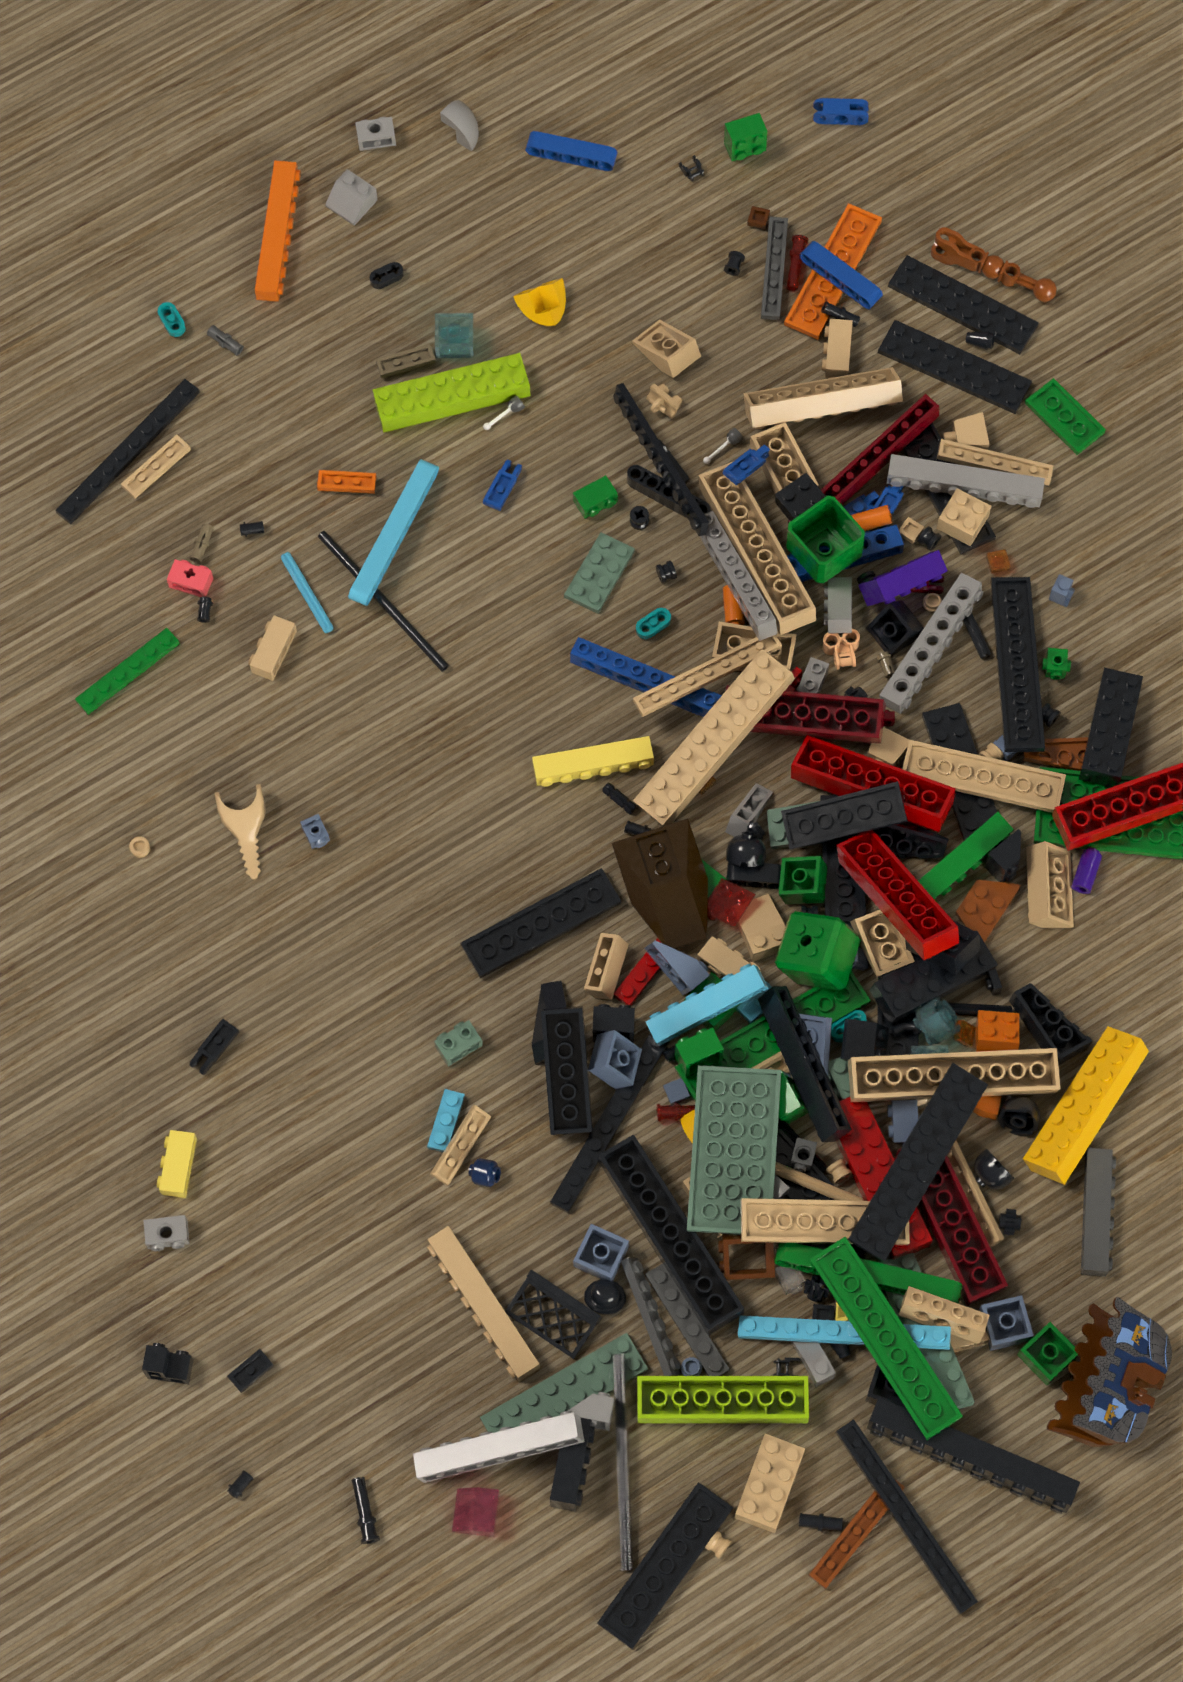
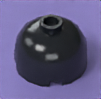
M742 832V835L735 836L728 843L726 861L740 866L741 862L747 863V867L760 866L765 863V845L760 838L754 836V833Z
M1022 1096L1012 1097L1000 1109L998 1122L1003 1129H1005V1126L1012 1129L1010 1133L1014 1135L1030 1136L1033 1134V1131H1037L1039 1128L1041 1113L1037 1104L1031 1099Z
M985 1149L976 1158L974 1171L977 1177L975 1180L983 1188L987 1185L991 1189L999 1190L1009 1185L1014 1179L988 1149Z

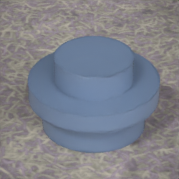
M694 1357L686 1358L681 1364V1372L684 1376H699L702 1372V1364Z

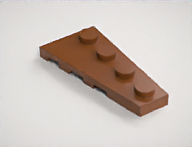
M1088 737L1044 739V752H1023L1024 761L1080 771Z

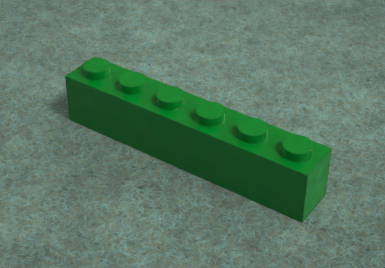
M997 812L918 882L934 900L940 894L944 897L952 890L950 885L955 881L959 884L967 877L965 872L970 868L974 871L981 865L982 861L980 859L985 855L988 857V854L996 848L995 846L1006 840L1014 829Z

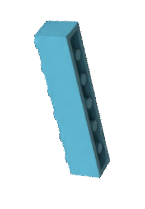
M747 964L741 967L740 972L733 975L731 973L724 976L718 984L711 983L703 988L704 991L697 994L695 992L685 997L686 1000L680 1004L675 1002L667 1007L668 1010L661 1013L659 1011L652 1014L650 1019L646 1021V1024L656 1044L662 1045L769 989L758 966Z

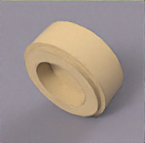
M135 837L131 840L129 848L135 857L141 858L149 853L150 844L144 837Z

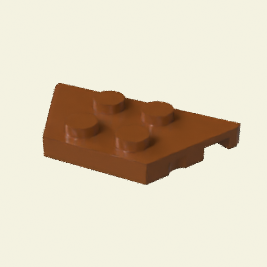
M976 880L957 909L956 916L964 926L974 931L977 930L985 943L1020 890L1021 885Z

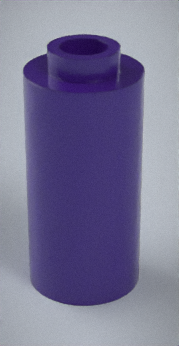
M1091 847L1083 850L1071 886L1074 891L1082 894L1091 893L1102 859L1099 850Z

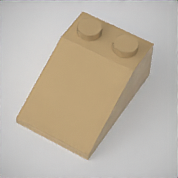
M658 320L632 340V343L660 371L672 378L701 357L694 338L662 320Z
M769 894L731 907L752 962L777 954L786 926Z
M881 910L850 921L853 930L861 939L860 946L876 976L915 962L911 952L906 950L905 938Z

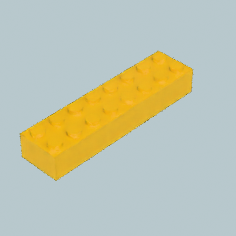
M1107 1026L1023 1157L1024 1162L1032 1172L1065 1185L1147 1056L1149 1050L1141 1038Z

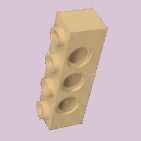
M910 1286L904 1295L898 1316L924 1325L951 1327L952 1335L977 1344L980 1343L985 1333L990 1316L989 1314Z

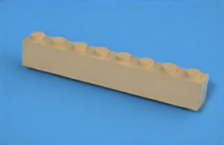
M447 1226L428 1238L429 1246L427 1249L433 1258L436 1256L440 1261L438 1266L444 1275L448 1273L452 1279L449 1283L455 1292L459 1290L463 1296L460 1300L465 1308H471L474 1313L472 1315L474 1322L478 1327L482 1325L486 1331L483 1335L489 1344L493 1342L497 1348L494 1352L499 1360H505L508 1367L506 1370L512 1379L516 1377L518 1382L540 1369L539 1362L450 1227Z

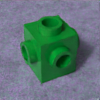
M1048 648L1046 658L1042 660V670H1045V677H1049L1052 680L1065 679L1066 673L1070 672L1071 660H1068V649Z

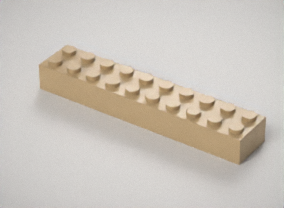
M732 462L698 475L699 489L774 615L779 634L782 635L815 622L816 607L745 480L736 486L723 475L724 468Z
M761 649L635 797L633 802L636 806L662 827L672 824L795 678L792 672Z
M1057 1048L851 1057L848 1060L851 1102L931 1099L951 1063H955L988 1084L982 1096L1056 1093L1060 1090Z

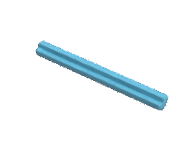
M289 552L282 554V562L324 633L331 632L333 630L331 621Z

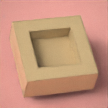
M909 517L899 528L901 537L911 544H914L924 531V526Z

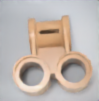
M852 629V633H843L842 637L837 633L827 632L824 635L822 650L827 655H833L836 670L846 666L856 667L854 651L859 647L860 634L857 630ZM852 638L855 642L850 643L846 639ZM832 641V642H834V643H836V644L833 645V646H830V645L827 644V642Z

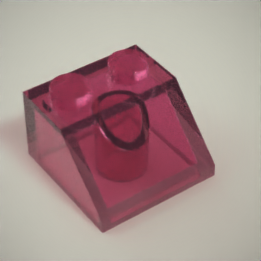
M480 1487L457 1489L452 1532L495 1537L500 1497L499 1490Z

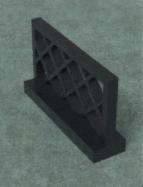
M530 1270L526 1280L505 1310L507 1315L572 1359H575L596 1325L603 1318L533 1270ZM531 1284L536 1288L537 1297L526 1299L524 1291ZM539 1290L546 1295L540 1296ZM552 1298L555 1308L543 1311L541 1299ZM538 1300L540 1311L528 1313L527 1302ZM524 1302L526 1314L516 1316L511 1312L515 1304ZM557 1302L563 1307H557ZM558 1310H570L572 1320L560 1322ZM555 1311L558 1323L546 1325L544 1313ZM541 1314L543 1326L534 1328L531 1326L529 1316ZM574 1314H576V1315L579 1316L580 1318H579V1319H575ZM526 1317V1318H527V1322H525V1321L522 1320L521 1318ZM584 1320L590 1324L585 1333H577L576 1322ZM573 1323L575 1335L563 1337L561 1325ZM558 1326L560 1338L550 1339L547 1334V1328ZM544 1329L545 1334H543L539 1330ZM576 1337L577 1347L571 1353L565 1349L564 1340ZM556 1341H561L562 1346L556 1343Z

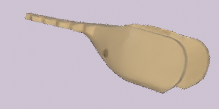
M261 784L256 785L257 792L253 803L242 810L228 808L221 801L220 793L215 792L217 810L221 822L238 840V846H241L239 852L244 854L242 860L246 861L244 867L248 869L246 875H249L252 880L257 879L258 874L261 872L258 868L260 862L257 861L260 855L256 853L259 849L256 846V843H258L256 837L266 813Z

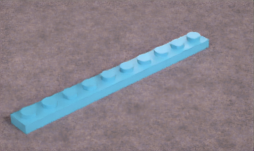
M740 1316L738 1338L864 1345L849 1321ZM903 1324L918 1348L950 1350L951 1327Z

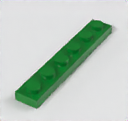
M165 628L75 698L76 703L89 715L180 644L179 640L168 628Z

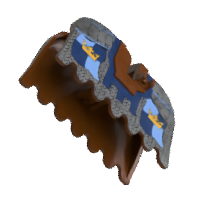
M1119 1297L1113 1300V1308L1118 1312L1117 1318L1105 1312L1094 1303L1089 1306L1088 1312L1094 1319V1323H1086L1082 1326V1333L1087 1337V1342H1080L1075 1346V1351L1081 1358L1080 1362L1073 1361L1068 1365V1370L1073 1375L1074 1380H1067L1062 1383L1061 1388L1067 1395L1066 1401H1056L1054 1406L1055 1410L1060 1414V1419H1052L1047 1424V1430L1067 1436L1090 1447H1105L1113 1444L1127 1443L1140 1436L1146 1426L1149 1411L1155 1404V1398L1148 1395L1147 1390L1143 1388L1162 1389L1166 1379L1165 1374L1172 1358L1171 1343L1165 1330L1158 1323L1137 1311Z

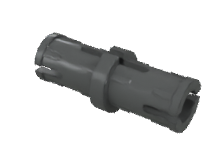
M215 325L208 329L207 335L216 340L222 348H227L236 356L243 351L244 346L232 339L230 334H225Z

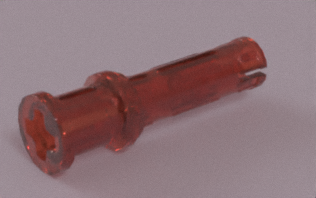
M794 235L792 237L793 246L789 253L791 264L786 289L792 292L798 291L803 262L799 255L806 248V244L809 241L804 235Z
M674 1103L673 1105L661 1106L656 1104L657 1122L671 1119L678 1121L687 1113L695 1110V1105L680 1106V1104Z

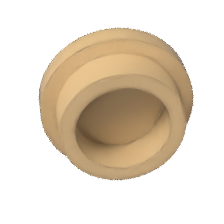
M936 593L927 594L923 599V607L929 612H935L942 599Z

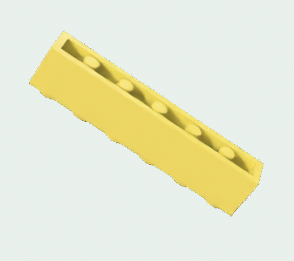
M646 736L532 757L537 786L547 787L556 782L569 783L573 779L580 778L586 780L596 775L608 776L612 772L619 771L625 773L635 768L647 769L654 765V756L650 737Z

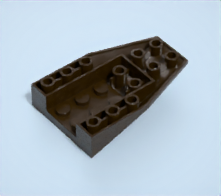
M687 818L613 842V850L631 905L660 942L673 949H678L706 940L708 877L689 819Z

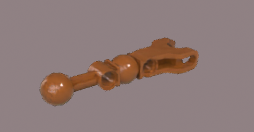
M942 227L936 232V243L931 248V256L935 260L946 265L956 264L971 271H978V273L982 271L987 278H998V282L1001 281L1002 284L1008 287L1017 283L1032 290L1035 298L1042 302L1051 301L1055 297L1057 287L1051 279L1042 278L1037 281L1020 273V267L1016 263H1008L1007 260L1004 263L1003 259L997 255L988 256L989 252H985L982 248L967 242L961 234L954 230ZM941 235L948 236L949 241L942 239ZM937 249H942V250L945 251V252L942 253V254H939V253H937L936 250H937Z

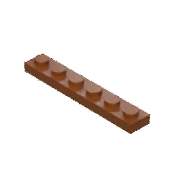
M895 1479L903 1491L905 1487ZM875 1490L808 1576L824 1589L828 1587L888 1510Z

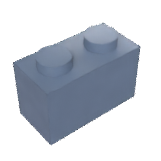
M916 1099L893 1100L891 1105H887L888 1117H891L892 1125L888 1126V1136L892 1138L893 1142H905L918 1121Z

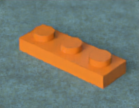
M319 470L317 490L375 494L377 475L376 473Z

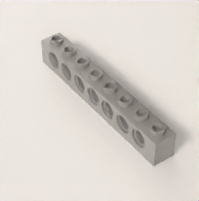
M713 511L704 514L709 524L706 535L699 537L758 640L761 641L776 635V619Z
M963 573L959 575L880 693V699H884L886 707L901 714L904 708L907 709L910 706L912 696L920 691L922 681L930 676L934 663L940 661L943 654L942 651L945 647H949L953 639L952 636L961 629L963 619L971 614L975 601L978 602L983 595L981 582ZM963 596L967 597V599L961 600L959 598ZM957 612L955 615H950L949 613ZM940 627H946L947 629H946V630H940L939 628H940ZM931 642H936V643H937L936 645H933V646L929 645V643H931ZM921 657L927 658L925 661L918 660ZM916 673L915 676H909L908 674ZM900 688H905V689H907V690L904 691V692H899V691H898V689H900Z

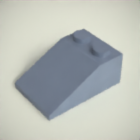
M656 940L644 948L682 995L692 991L709 976L708 968L702 961L699 962L697 959Z

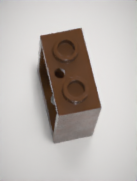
M722 1234V1240L718 1241L719 1253H723V1260L719 1261V1269L724 1273L726 1280L775 1278L774 1242H741V1235ZM764 1243L765 1268L729 1270L728 1245Z

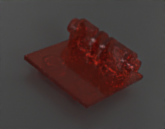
M721 878L708 898V918L712 921L718 919L735 927L756 894Z

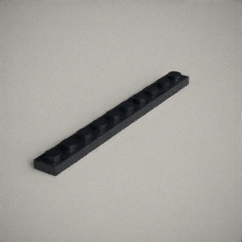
M184 379L55 510L56 513L71 525L200 393L199 389Z
M624 383L617 384L613 395L615 403L619 405L623 416L629 421L632 431L637 434L640 444L645 447L649 459H652L656 465L657 472L662 475L665 485L670 488L674 500L678 501L682 513L689 519L692 529L696 531L698 536L706 535L709 521Z
M650 1032L641 1048L642 1052L634 1084L615 1091L551 1199L550 1204L566 1213L570 1212L599 1163L598 1155L606 1151L670 1041L662 1045L656 1044Z
M853 1419L838 1429L835 1433L957 1613L961 1614L977 1603V1599L855 1420Z

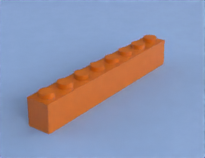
M274 160L255 284L256 300L279 302L280 295H283L284 284L282 283V278L286 277V267H284V264L288 262L289 252L286 250L287 246L291 244L289 230L293 229V218L291 217L292 213L296 211L294 197L298 196V186H296V183L300 181L301 171L297 168V162Z

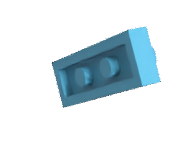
M448 1089L444 1090L427 1145L428 1149L444 1152L453 1137L465 1094Z

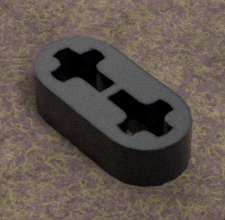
M392 262L371 272L369 277L371 286L375 289H381L401 280L404 275L402 265L398 262ZM378 277L379 279H381V281L378 282V280H375V278Z

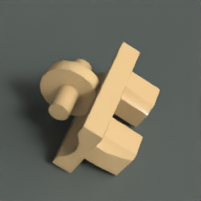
M656 384L651 385L650 392L646 398L652 404L650 410L653 413L661 411L673 419L681 406L682 399L678 395L670 397L668 395L669 389L664 384L659 386Z

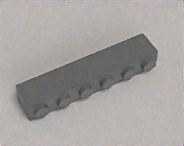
M1087 1148L1085 1153L1081 1275L1106 1277L1109 1270H1112L1113 1259L1109 1258V1250L1113 1249V1237H1110V1229L1113 1230L1114 1217H1110L1111 1209H1114L1115 1197H1111V1189H1115V1177L1112 1176V1169L1116 1167V1157L1113 1156V1150Z

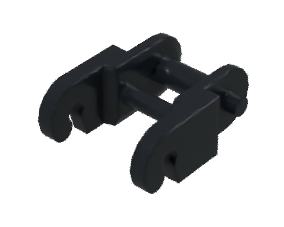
M695 155L692 156V159L696 166L690 169L685 167L682 162H679L681 171L691 181H694V177L698 175L704 176V170L701 169V163L698 158L696 159ZM697 169V172L691 174L690 171Z
M785 1357L784 1360L778 1358L773 1361L776 1364V1373L773 1376H798L789 1374V1363L794 1361L801 1362V1358ZM781 1364H786V1373H781Z

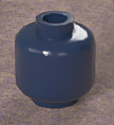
M479 1158L474 1164L470 1165L469 1176H471L474 1184L491 1187L499 1181L501 1168L498 1167L496 1161Z

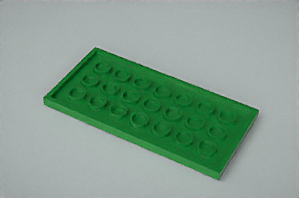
M1047 767L1039 768L1066 775L1060 805L1111 788L1078 780L1080 771ZM1122 775L1119 785L1140 777ZM1036 809L1033 844L1046 841L1056 846L1066 847L1052 817L1053 813ZM1183 811L1078 848L1088 849L1091 847L1099 851L1183 860Z

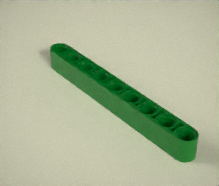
M778 1243L774 1263L785 1268L819 1275L810 1258L823 1251V1249L798 1243ZM861 1259L880 1290L905 1295L910 1286L959 1304L963 1285L958 1281Z

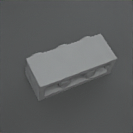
M852 577L831 578L828 580V586H824V597H828L827 600H824V611H828L827 614H824V625H828V633H852Z

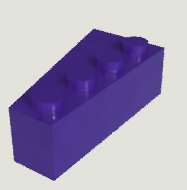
M936 550L907 562V565L904 564L896 567L891 572L873 578L874 580L863 582L858 586L867 606L884 602L886 605L895 601V596L897 595L903 597L910 594V589L914 587L917 590L926 586V582L929 580L934 582L941 579V574L948 570L940 551Z

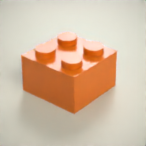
M978 1010L976 1052L1019 1049V1013Z

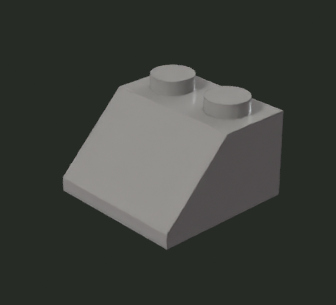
M347 169L336 180L325 206L355 226L378 200L376 188Z
M598 1392V1395H590L568 1411L576 1413L580 1418L591 1419L592 1426L596 1429L610 1431L614 1411V1398L610 1397L611 1394Z

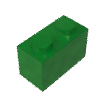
M605 475L573 492V502L584 519L596 516L605 508L613 507L618 502V492Z

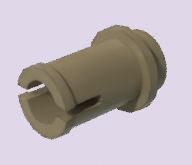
M888 651L882 652L877 655V662L882 667L884 677H892L895 672L891 660L892 655Z

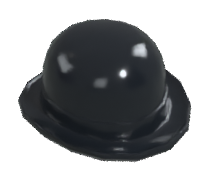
M600 1279L587 1287L584 1292V1301L591 1310L597 1313L614 1314L623 1309L626 1303V1294L617 1282Z

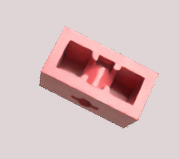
M176 559L167 577L169 588L198 597H206L213 581L212 571L208 567L203 565L196 566L192 565L189 561H179Z

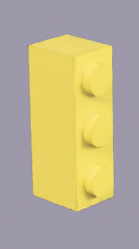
M170 1130L169 1136L165 1137L164 1148H167L166 1155L161 1158L162 1176H158L157 1188H159L161 1195L186 1198L197 1142L195 1133Z

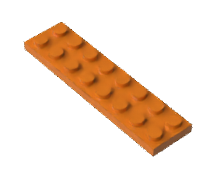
M848 203L824 248L856 270L882 222V217ZM812 269L788 313L784 325L818 340L831 317L821 313L823 304L827 301L837 306L844 292Z

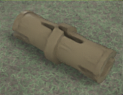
M205 523L202 524L199 536L194 541L195 546L190 556L191 561L195 563L202 562L205 550L210 545L209 539L214 530L213 526Z

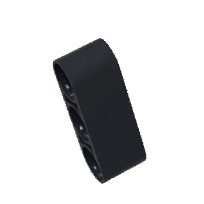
M728 862L726 883L731 886L779 889L781 865L764 863L760 866L747 867V863L741 862L740 866Z

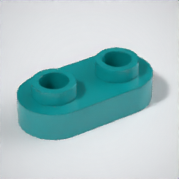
M170 302L162 303L158 307V316L168 334L173 337L183 335L186 327L177 308Z
M666 608L655 609L637 622L636 634L642 639L653 637L670 625L671 613ZM659 618L665 619L662 622L658 621ZM647 628L649 631L643 632L642 630Z
M854 1010L831 1025L832 1040L843 1042V1034H838L844 1032L845 1019L867 1021L866 1014L861 1010Z

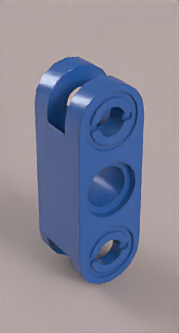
M819 98L813 103L814 109L818 110V112L814 113L813 120L818 124L863 125L869 120L867 113L869 103L864 99Z

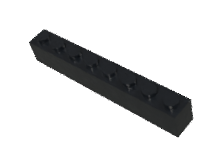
M773 986L758 998L761 1010L767 1019L777 1046L780 1048L793 1081L801 1095V1099L807 1108L809 1117L816 1128L818 1137L821 1142H836L852 1129L787 986Z

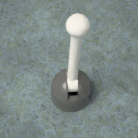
M515 395L509 401L508 409L489 423H485L483 428L489 430L491 425L510 411L519 412L524 409V404Z
M732 428L727 434V441L709 457H704L703 462L709 464L711 459L728 444L735 445L743 440L741 433L736 428Z

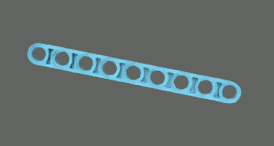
M422 459L419 460L354 581L348 599L365 606L370 603L436 479L439 466Z

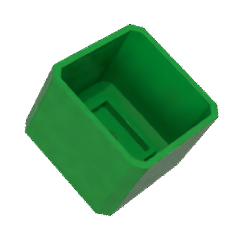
M826 496L789 522L786 548L817 583H825L862 557L865 531L834 496ZM821 546H827L830 549V551L827 553H822L819 550V548Z
M795 911L789 916L775 964L779 970L796 984L840 991L847 985L861 939L839 917ZM809 938H811V939H812V940H811V943H810L809 945H807V944H808V941H809Z

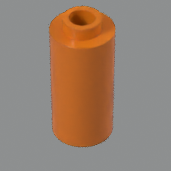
M888 505L851 515L864 531L893 523Z
M726 585L723 587L725 622L744 625V613Z

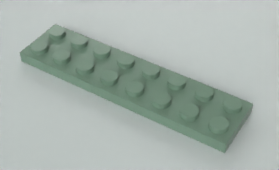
M914 1253L894 1260L892 1258L885 1260V1262H878L921 1272ZM883 1291L885 1298L898 1316L904 1295ZM898 1316L902 1324L924 1325ZM951 1343L950 1350L919 1348L957 1408L962 1409L974 1405L975 1401Z
M625 1333L484 1414L480 1419L487 1432L495 1433L503 1427H518L522 1422L531 1421L533 1423L540 1421V1418L545 1416H560V1413L568 1411L592 1394L598 1395V1392L610 1393L615 1388L613 1375H615L613 1374L614 1354H624L623 1356H625L623 1357L625 1359L623 1364L626 1365H623L625 1366L623 1369L626 1370L623 1372L626 1373L623 1374H626V1376L623 1377H626L624 1379L626 1383L648 1371V1368L630 1337Z

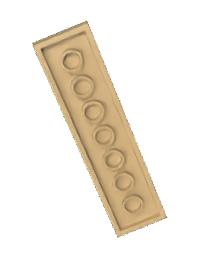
M909 740L903 764V770L956 788L955 791L1052 813L1054 808L1060 805L1066 777L1065 774L913 740Z
M742 1198L741 1242L834 1244L844 1237L849 1238L870 1201ZM909 1221L895 1245L910 1244Z

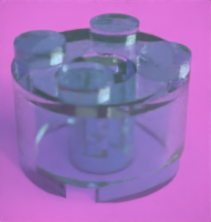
M936 997L916 1010V1017L913 1019L915 1026L922 1030L927 1043L931 1046L940 1044L960 1031V1024L956 1025L955 1019H957L956 1013L946 1000L940 1001L941 997Z

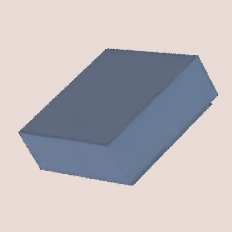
M681 1078L663 1085L671 1105L690 1098L689 1092Z

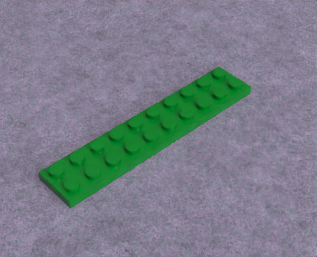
M852 971L846 987L840 991L814 987L793 999L799 1013L832 1018V1024L871 1002ZM766 1017L759 1018L721 1040L720 1043L724 1049L723 1061L713 1066L752 1068L780 1052ZM675 1066V1071L696 1102L697 1073L685 1078L680 1066Z
M847 1238L840 1239L810 1258L814 1268L925 1439H930L963 1418V1415Z

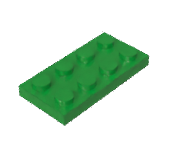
M1054 378L1025 400V404L1076 455L1105 434L1106 429Z

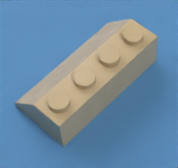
M1046 841L1026 847L1029 923L1041 928L1074 927L1071 851Z

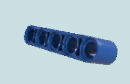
M538 131L530 133L525 149L532 156L603 171L613 170L618 153L615 148Z
M812 241L800 253V259L807 266L864 308L871 309L883 296L879 287L816 241Z

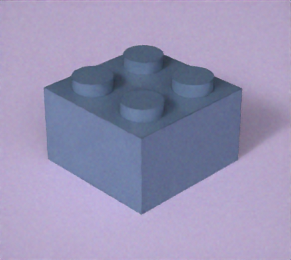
M615 1030L597 1034L588 1071L614 1089L632 1086L642 1049Z
M590 1224L573 1260V1265L575 1268L599 1279L613 1282L621 1261L624 1259L629 1248V1240Z
M1022 1295L981 1305L979 1311L990 1315L986 1326V1332L990 1339L988 1342L990 1351L1027 1343L1033 1338L1034 1335Z

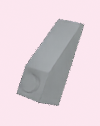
M756 783L731 815L725 832L733 837L742 835V832H750L747 828L750 825L749 822L751 820L754 823L757 821L773 792Z
M791 1341L815 1387L835 1378L836 1373L819 1343Z

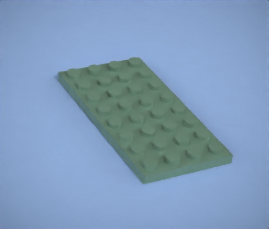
M698 1066L687 1232L741 1235V1199H774L781 1070Z

